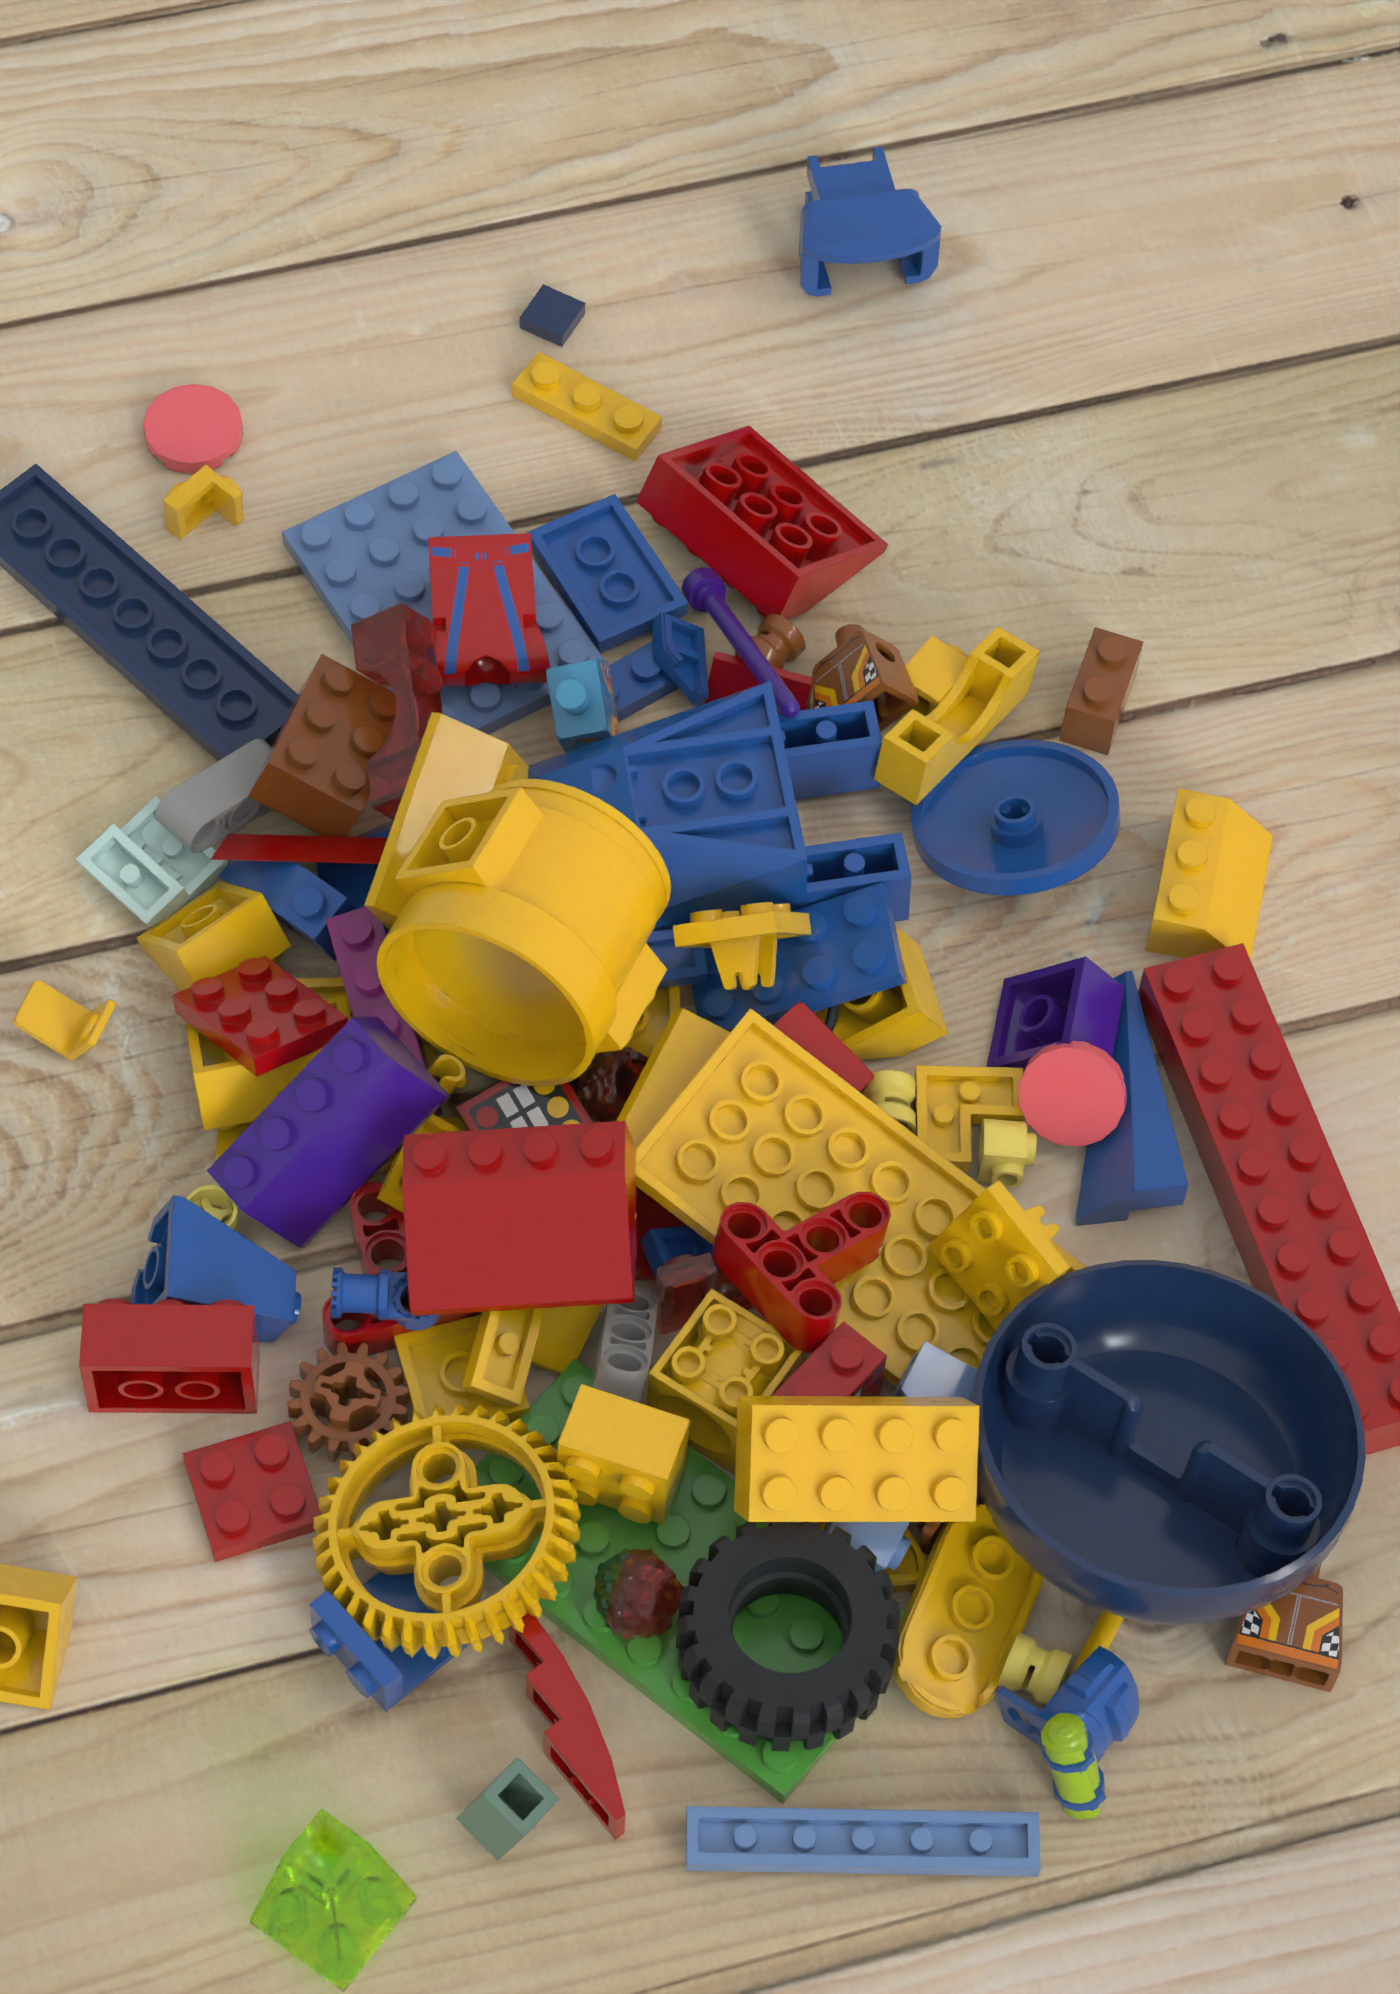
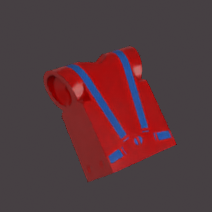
M531 533L428 537L432 631L424 663L423 688L472 686L486 682L495 684L548 683L546 669L551 668L543 636L536 624Z

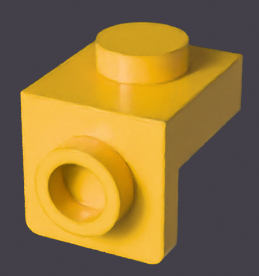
M204 465L185 482L175 484L167 493L166 498L163 499L166 529L179 540H182L215 511L234 526H237L244 520L243 494L241 489L229 476L223 475L221 477L209 466Z

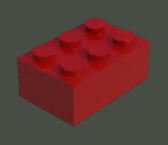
M114 1298L102 1300L98 1304H83L79 1368L89 1412L257 1414L260 1348L254 1305H243L235 1300H219L212 1303V1305H187L185 1302L176 1299H164L155 1304H130L128 1301Z

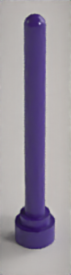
M701 567L691 571L682 583L681 589L685 599L694 610L709 613L759 684L771 681L776 708L786 718L795 717L800 710L798 701L726 604V586L711 568Z

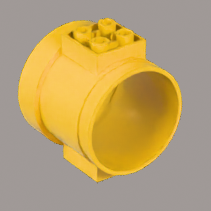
M517 779L504 782L494 787L488 793L442 800L394 878V881L409 897V900L383 940L377 954L378 976L386 996L400 1016L435 1048L444 1054L458 1058L463 1065L502 1081L526 1086L564 1084L576 1079L585 1072L596 1053L622 1050L631 1040L633 1030L646 1006L655 997L656 989L667 968L646 942L670 899L671 881L669 872L659 851L644 832L624 814L601 799L575 787L549 780Z

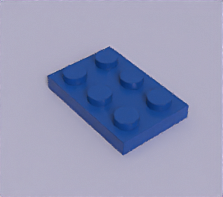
M616 494L527 532L531 533L532 552L600 653L652 631V622L660 612L676 618H681L688 614L687 600Z

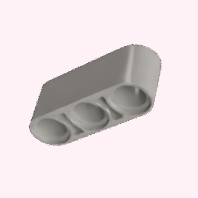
M257 738L176 786L160 801L155 811V819L192 853H200L224 839L229 833H234L271 810L269 807L248 797L272 747L263 739Z
M635 1285V1303L606 1305L598 1340L592 1388L638 1403H642L651 1365L658 1309L657 1297L646 1288Z

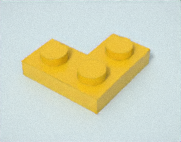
M916 1065L914 1075L916 1083L915 1135L961 1171L970 1172L972 1164L971 1124H981L983 1118L1023 1122L1024 1115L1019 1106V1082L1023 1075V1068Z

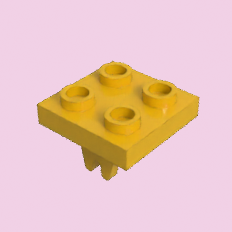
M773 902L742 905L740 906L741 916L740 911L722 912L721 909L690 913L691 923L673 925L675 947L712 949L723 986L726 990H734L737 987V975L744 990H752L756 986L758 974L760 975L763 987H773L775 984L777 939L811 935L809 913L791 912L790 903L773 905Z
M1000 1180L984 1190L928 1245L930 1250L995 1330L1023 1299L1041 1286L1049 1285L1070 1268L1050 1243L1059 1232V1226L1056 1223H1051L1047 1226L1041 1223L1040 1218L1045 1214V1209L1042 1206L1023 1210Z

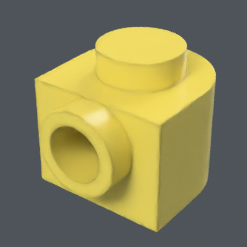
M982 1119L978 1141L977 1182L994 1184L1000 1180L1005 1188H1015L1023 1183L1025 1165L1034 1166L1037 1148L1036 1133H1027V1122Z

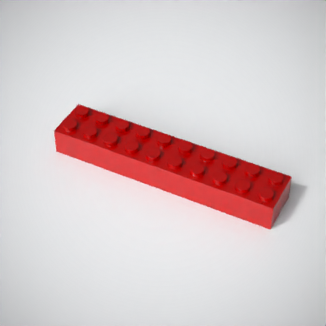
M1244 943L1144 968L1138 994L1147 1028L1253 1288L1270 1296L1294 1313L1318 1336L1333 1354L1347 1377L1359 1405L1365 1432L1366 1455L1400 1446V1312Z

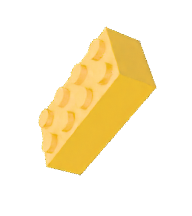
M738 1396L734 1511L748 1522H976L980 1406L963 1397Z

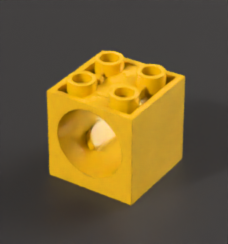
M711 1288L649 1372L647 1406L690 1419L688 1445L735 1475L738 1396H772L804 1363L805 1352L797 1350L788 1344L772 1325Z

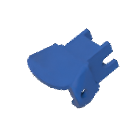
M883 147L873 148L872 161L820 167L817 155L807 157V177L811 191L805 192V205L801 210L798 252L800 257V286L807 295L816 297L831 295V284L824 262L859 264L897 258L905 284L920 283L931 277L938 266L942 226L920 199L916 190L895 189Z

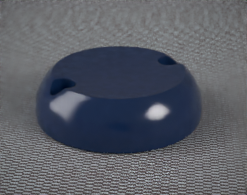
M1122 1260L1092 1265L1067 1273L1049 1285L1041 1286L1023 1299L1003 1319L989 1340L974 1377L969 1401L980 1406L977 1488L994 1523L1016 1553L1039 1575L1068 1595L1112 1615L1140 1622L1166 1625L1204 1624L1237 1617L1273 1603L1292 1592L1307 1580L1327 1558L1349 1523L1362 1485L1366 1460L1364 1427L1359 1405L1350 1383L1333 1354L1306 1324L1270 1296L1240 1280L1210 1269L1160 1260Z

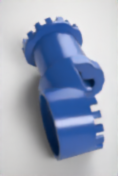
M342 1267L333 1268L331 1287L334 1290L331 1291V1296H333L331 1298V1318H340L342 1313L377 1314L379 1320H396L406 1329L415 1331L431 1327L440 1318L441 1314L415 1316L404 1309L401 1300L409 1293L408 1273L390 1272V1269H381L378 1275L344 1273Z

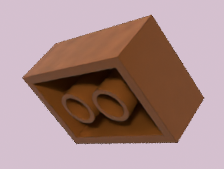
M321 654L301 687L248 797L321 836L347 837L369 799L413 702Z

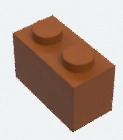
M1097 627L1094 628L1066 705L1059 741L1101 754H1109L1137 674L1143 641Z

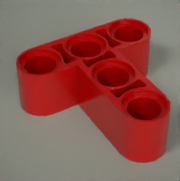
M368 1182L353 1192L350 1199L352 1236L363 1274L378 1275L381 1269L384 1268L378 1267L376 1264L384 1259H394L399 1261L400 1264L390 1269V1272L408 1273L403 1212L377 1199L383 1183ZM374 1211L387 1215L378 1221L364 1218L367 1213ZM409 1293L401 1300L403 1307L410 1308ZM333 1296L325 1302L322 1309L324 1343L328 1351L333 1355H337L339 1342H345L348 1353L356 1354L362 1343L368 1344L369 1355L395 1349L394 1335L415 1331L406 1329L396 1320H379L377 1314L342 1313L340 1318H331V1298ZM481 1312L441 1314L440 1318L432 1326L477 1316ZM343 1320H354L360 1323L357 1328L349 1331L340 1330L335 1327Z
M856 1192L784 1232L759 1206L749 1202H736L726 1207L721 1214L712 1250L713 1260L717 1267L788 1344L797 1350L813 1353L836 1327L842 1298L834 1284L867 1266L879 1257L891 1217L890 1207L884 1199L874 1193Z

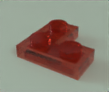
M710 1252L696 1257L690 1254L680 1255L670 1259L664 1266L657 1268L655 1296L658 1300L656 1323L661 1336L681 1330L711 1288L746 1310L755 1307L721 1270H716Z

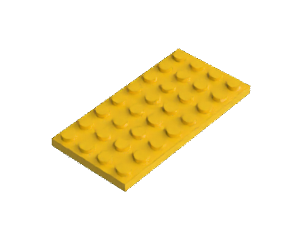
M750 1008L636 1148L635 1185L713 1246L723 1210L736 1202H749L759 1206L785 1232L850 1194L871 1192L880 1196L886 1201L891 1212L879 1257L872 1263L834 1284L842 1298V1305L835 1329L844 1321L885 1353L887 1359L883 1377L895 1387L899 1384L912 1356L925 1341L978 1369L988 1342L996 1330L942 1265L928 1245L986 1189ZM1052 1240L1050 1241L1070 1266L1063 1275L1086 1268L1084 1264Z

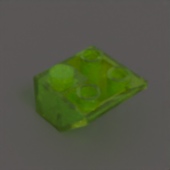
M321 1808L284 1853L249 1920L250 1924L344 1993L416 1902L417 1895L369 1842Z

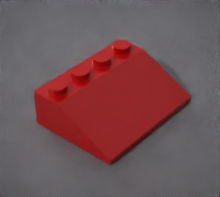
M751 426L659 454L636 501L651 515L658 525L668 529L686 545L687 550L691 554L707 563L721 576L724 583L739 591L766 618L770 614H778L790 619L806 613L883 554L888 546V543Z
M626 1121L404 1135L402 1190L411 1315L635 1303L636 1150Z

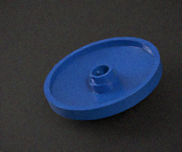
M1027 739L1007 740L973 748L917 805H912L911 824L914 844L919 856L927 867L937 876L957 887L982 894L1006 896L1050 890L1082 876L1095 867L1110 851L1120 827L1118 791L1106 769L1095 759L1075 748L1050 741Z

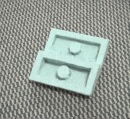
M156 796L121 829L113 823L76 858L81 867L148 928L163 921L198 897L220 878L219 875L228 865L227 860H211V857L216 852L212 846L200 853H192L155 819V811L161 801Z

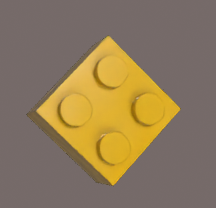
M581 1384L558 1442L557 1461L564 1465L565 1472L571 1477L569 1481L574 1483L578 1494L576 1502L589 1506L595 1505L597 1502L618 1509V1512L623 1517L631 1521L649 1523L651 1520L664 1525L686 1467L690 1419Z

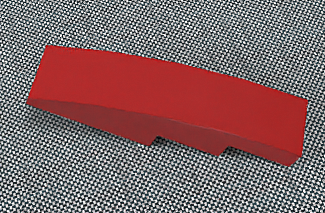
M526 1613L522 1617L524 1622L523 1633L509 1626V1640L533 1668L532 1671L526 1674V1696L551 1725L550 1728L543 1732V1753L616 1840L625 1833L626 1813L611 1755L591 1705L562 1652L538 1619Z

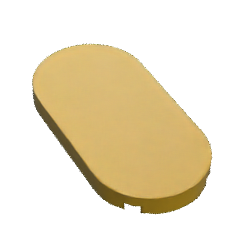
M985 1504L976 1506V1522H946L942 1526L899 1625L898 1633L900 1638L893 1667L895 1680L902 1693L914 1706L929 1715L939 1718L953 1719L964 1717L993 1699L996 1695V1690L1000 1687L998 1682L1018 1633H1022L1044 1580L1041 1575L1016 1553L994 1523Z

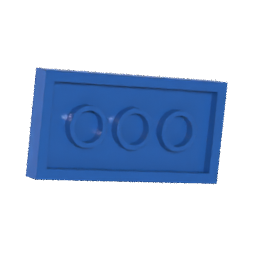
M881 882L791 911L809 913L811 935L777 939L775 984L770 988L762 986L760 975L758 974L757 984L752 990L742 989L738 975L736 976L737 987L734 990H726L723 986L712 949L703 948L708 971L706 983L692 984L697 1015L732 1032L750 1008L774 1025L798 1002H803L812 1012H816L907 983L888 889Z

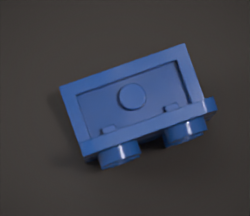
M379 1572L363 1584L374 1598L391 1607L416 1613H436L428 1609L419 1599L414 1582V1573L386 1575ZM328 1590L309 1604L312 1623L309 1632L315 1643L326 1655L331 1657L334 1654L348 1669L346 1674L359 1693L365 1698L372 1696L385 1712L455 1657L450 1654L447 1647L441 1648L436 1660L427 1655L424 1646L420 1648L413 1658L405 1653L401 1644L391 1652L384 1647L380 1638L374 1642ZM468 1644L462 1645V1650L465 1649L468 1646Z

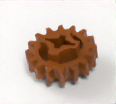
M339 1342L337 1355L330 1357L323 1348L316 1350L318 1361L316 1366L304 1361L299 1364L302 1380H290L289 1392L290 1396L294 1399L287 1401L289 1418L296 1419L293 1422L296 1437L300 1438L309 1435L308 1449L311 1453L317 1452L323 1446L328 1447L329 1461L335 1462L338 1459L341 1451L349 1452L351 1461H355L357 1458L353 1452L354 1443L369 1447L373 1443L371 1438L372 1429L381 1432L383 1435L392 1431V1417L401 1422L402 1425L407 1424L408 1409L404 1405L410 1403L409 1388L400 1386L403 1383V1371L401 1367L387 1370L389 1367V1357L386 1352L383 1351L372 1359L368 1354V1344L362 1343L355 1354L348 1353L345 1342ZM368 1378L375 1381L381 1387L385 1396H381V1389L371 1387ZM348 1399H352L349 1403V1406H345L348 1402ZM312 1408L316 1409V1415L327 1418L329 1422L328 1427L316 1418Z

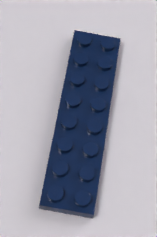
M34 464L0 490V566L217 761L257 738L263 739L270 746L274 744L298 695L291 687L39 465Z

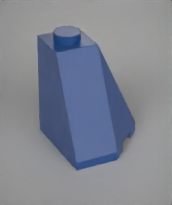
M173 1195L153 1219L148 1240L149 1242L157 1243V1245L151 1248L144 1270L138 1269L132 1287L131 1304H155L164 1299H176L185 1302L187 1305H212V1303L219 1300H235L243 1305H254L259 1342H274L290 1325L296 1323L300 1314L301 1294L295 1292L296 1270L188 1199Z

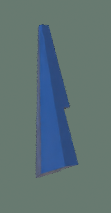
M1125 971L1114 977L1116 981L1125 987L1112 1058L1119 1064L1124 1075L1123 1081L1127 1091V1103L1117 1127L1101 1141L1087 1145L1075 1216L1076 1226L1127 1221L1129 1211L1183 1205L1188 1189L1187 1177L1133 971Z

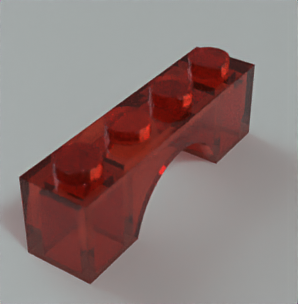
M399 603L351 624L356 670L381 686L392 688L395 694L396 715L392 730L383 746L367 761L372 808L392 820L395 819L431 713L443 714L440 695L443 681L436 663L434 645L437 642L435 628L427 617L422 616L404 603Z

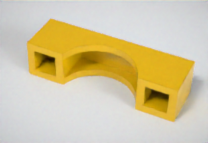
M997 626L970 652L956 682L941 703L931 713L924 716L912 709L883 737L874 780L917 805L1029 694L1040 651Z

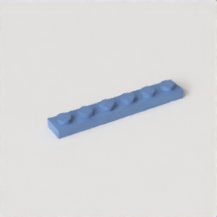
M687 1806L686 1871L1038 1877L1041 1870L1039 1812Z

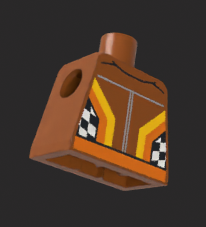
M848 624L837 630L835 633L837 648L815 664L812 671L813 709L873 700L880 732L919 702L918 695L899 650L893 644L864 630L862 626L857 624Z
M1320 1565L1307 1580L1289 1594L1263 1608L1243 1614L1226 1656L1225 1665L1331 1692L1342 1665V1586L1338 1583L1319 1579Z

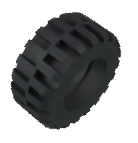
M748 1522L737 1526L734 1541L731 1542L727 1536L722 1535L709 1546L708 1560L706 1558H698L689 1572L688 1586L682 1589L677 1623L676 1648H678L677 1664L682 1680L690 1681L689 1696L697 1708L703 1709L709 1706L711 1708L710 1722L723 1732L730 1725L738 1728V1741L755 1746L758 1738L772 1740V1751L789 1752L790 1741H803L806 1750L822 1747L825 1734L832 1732L834 1738L839 1740L854 1730L857 1717L861 1720H867L877 1708L879 1695L886 1693L892 1677L900 1638L898 1633L901 1620L899 1602L892 1599L894 1585L887 1571L880 1570L875 1572L877 1557L866 1545H861L857 1550L851 1547L852 1535L837 1526L832 1534L819 1530L820 1522H803L802 1525H789L787 1522H768V1527L760 1529L757 1528L755 1522ZM777 1594L797 1595L812 1600L830 1613L842 1632V1645L837 1655L816 1669L801 1673L777 1672L757 1664L742 1651L733 1636V1623L735 1617L746 1606L760 1598Z

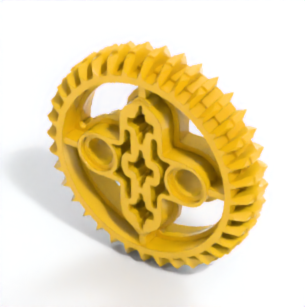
M459 1403L456 1404L451 1415H445L443 1409L437 1404L434 1406L432 1417L423 1418L421 1413L413 1409L412 1422L402 1425L401 1422L392 1417V1431L383 1435L381 1432L372 1429L371 1438L373 1443L369 1447L354 1443L353 1452L357 1459L355 1461L339 1459V1470L342 1477L327 1478V1489L330 1495L318 1497V1507L322 1515L314 1517L313 1527L317 1533V1536L312 1538L313 1549L317 1556L315 1558V1567L320 1577H322L321 1584L324 1590H328L374 1642L380 1638L384 1647L391 1652L401 1644L405 1653L413 1658L420 1648L424 1646L427 1655L436 1660L441 1648L447 1647L450 1654L458 1659L462 1645L471 1643L473 1650L481 1654L483 1648L482 1639L492 1636L496 1642L503 1645L504 1633L502 1630L512 1626L513 1629L523 1633L524 1622L522 1617L528 1613L541 1618L542 1608L539 1600L556 1601L557 1591L553 1583L568 1582L567 1577L569 1573L565 1564L576 1562L577 1553L573 1544L580 1542L581 1535L577 1524L580 1522L581 1511L576 1502L578 1494L574 1483L569 1481L571 1477L565 1472L564 1465L557 1461V1450L551 1444L546 1445L544 1437L537 1430L529 1432L526 1423L522 1422L520 1418L510 1423L508 1415L504 1414L501 1409L490 1418L487 1409L483 1408L480 1404L470 1416L467 1414L465 1407ZM459 1449H475L495 1453L522 1466L536 1483L542 1499L530 1501L525 1494L507 1484L479 1486L478 1474L473 1460ZM413 1461L409 1481L410 1497L374 1503L355 1522L360 1509L374 1489L394 1471ZM453 1475L446 1482L435 1483L442 1476ZM542 1532L535 1552L522 1571L499 1592L479 1602L484 1584V1562L510 1559L521 1555L529 1549L533 1540L539 1537ZM363 1558L369 1566L376 1568L386 1575L414 1573V1582L419 1599L428 1609L436 1613L409 1612L380 1602L362 1585L354 1571L351 1560ZM460 1576L451 1585L439 1586L448 1577Z

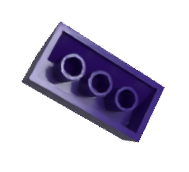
M352 1017L214 1162L207 1172L244 1213L297 1247L304 1248L348 1203L353 1192L366 1184L404 1144V1135L414 1134L450 1095L379 1017Z

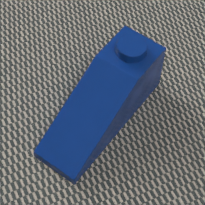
M230 861L219 875L224 882L262 893L278 921L332 960H337L326 919L357 909L346 896L296 862Z

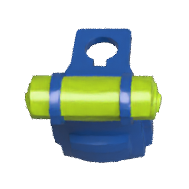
M1099 1646L1073 1672L1043 1709L1036 1708L1004 1686H1000L995 1692L1003 1720L1009 1726L1042 1747L1043 1758L1051 1768L1055 1798L1068 1816L1078 1820L1095 1818L1100 1814L1099 1808L1106 1799L1104 1793V1774L1098 1763L1114 1741L1122 1742L1128 1736L1140 1712L1138 1687L1130 1670L1121 1659L1102 1646ZM1016 1710H1018L1021 1714H1023V1715L1028 1719V1721L1031 1723V1725H1030L1029 1723H1027V1722L1017 1713Z

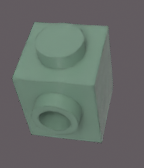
M517 1757L485 1787L456 1819L499 1860L531 1831L556 1804L559 1798Z

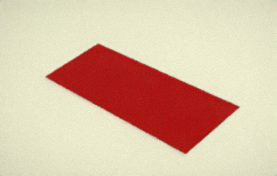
M229 833L211 857V860L379 864L388 838Z

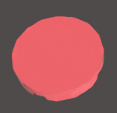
M198 384L177 386L159 395L147 408L143 422L147 449L154 457L155 454L158 459L163 461L165 467L173 471L195 474L204 465L209 466L212 470L222 466L224 459L228 458L231 453L233 457L239 450L243 436V424L239 407L229 395L212 386Z
M1071 1041L1070 1044L1062 1043L1059 1045L1054 1043L1043 1047L1029 1060L1019 1082V1106L1026 1122L1041 1137L1062 1146L1082 1147L1101 1141L1117 1127L1127 1103V1091L1123 1081L1124 1075L1119 1064L1105 1050L1084 1041Z

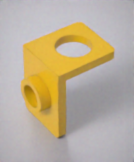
M36 980L31 984L13 1018V1025L65 1058L73 1061L95 1046L116 1006V1002L108 999L90 1012L41 980Z

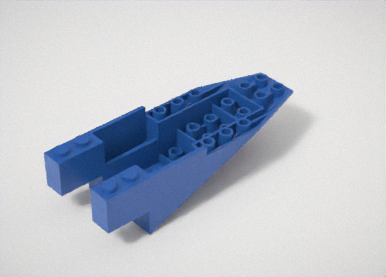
M771 681L529 765L528 779H542L562 783L601 799L630 819L654 844L668 869L671 881V895L668 905L656 922L653 931L673 929V925L691 923L690 913L721 909L722 912L740 911L741 916L740 906L763 902H773V905L790 903L791 911L881 882L889 891L895 922L909 920L912 877L902 832L805 846L795 801L880 788V783L874 780L882 739L873 700L801 710L795 717L786 718L781 713H777ZM394 820L356 837L388 838ZM316 862L320 879L346 896L357 909L365 907V902L379 864Z

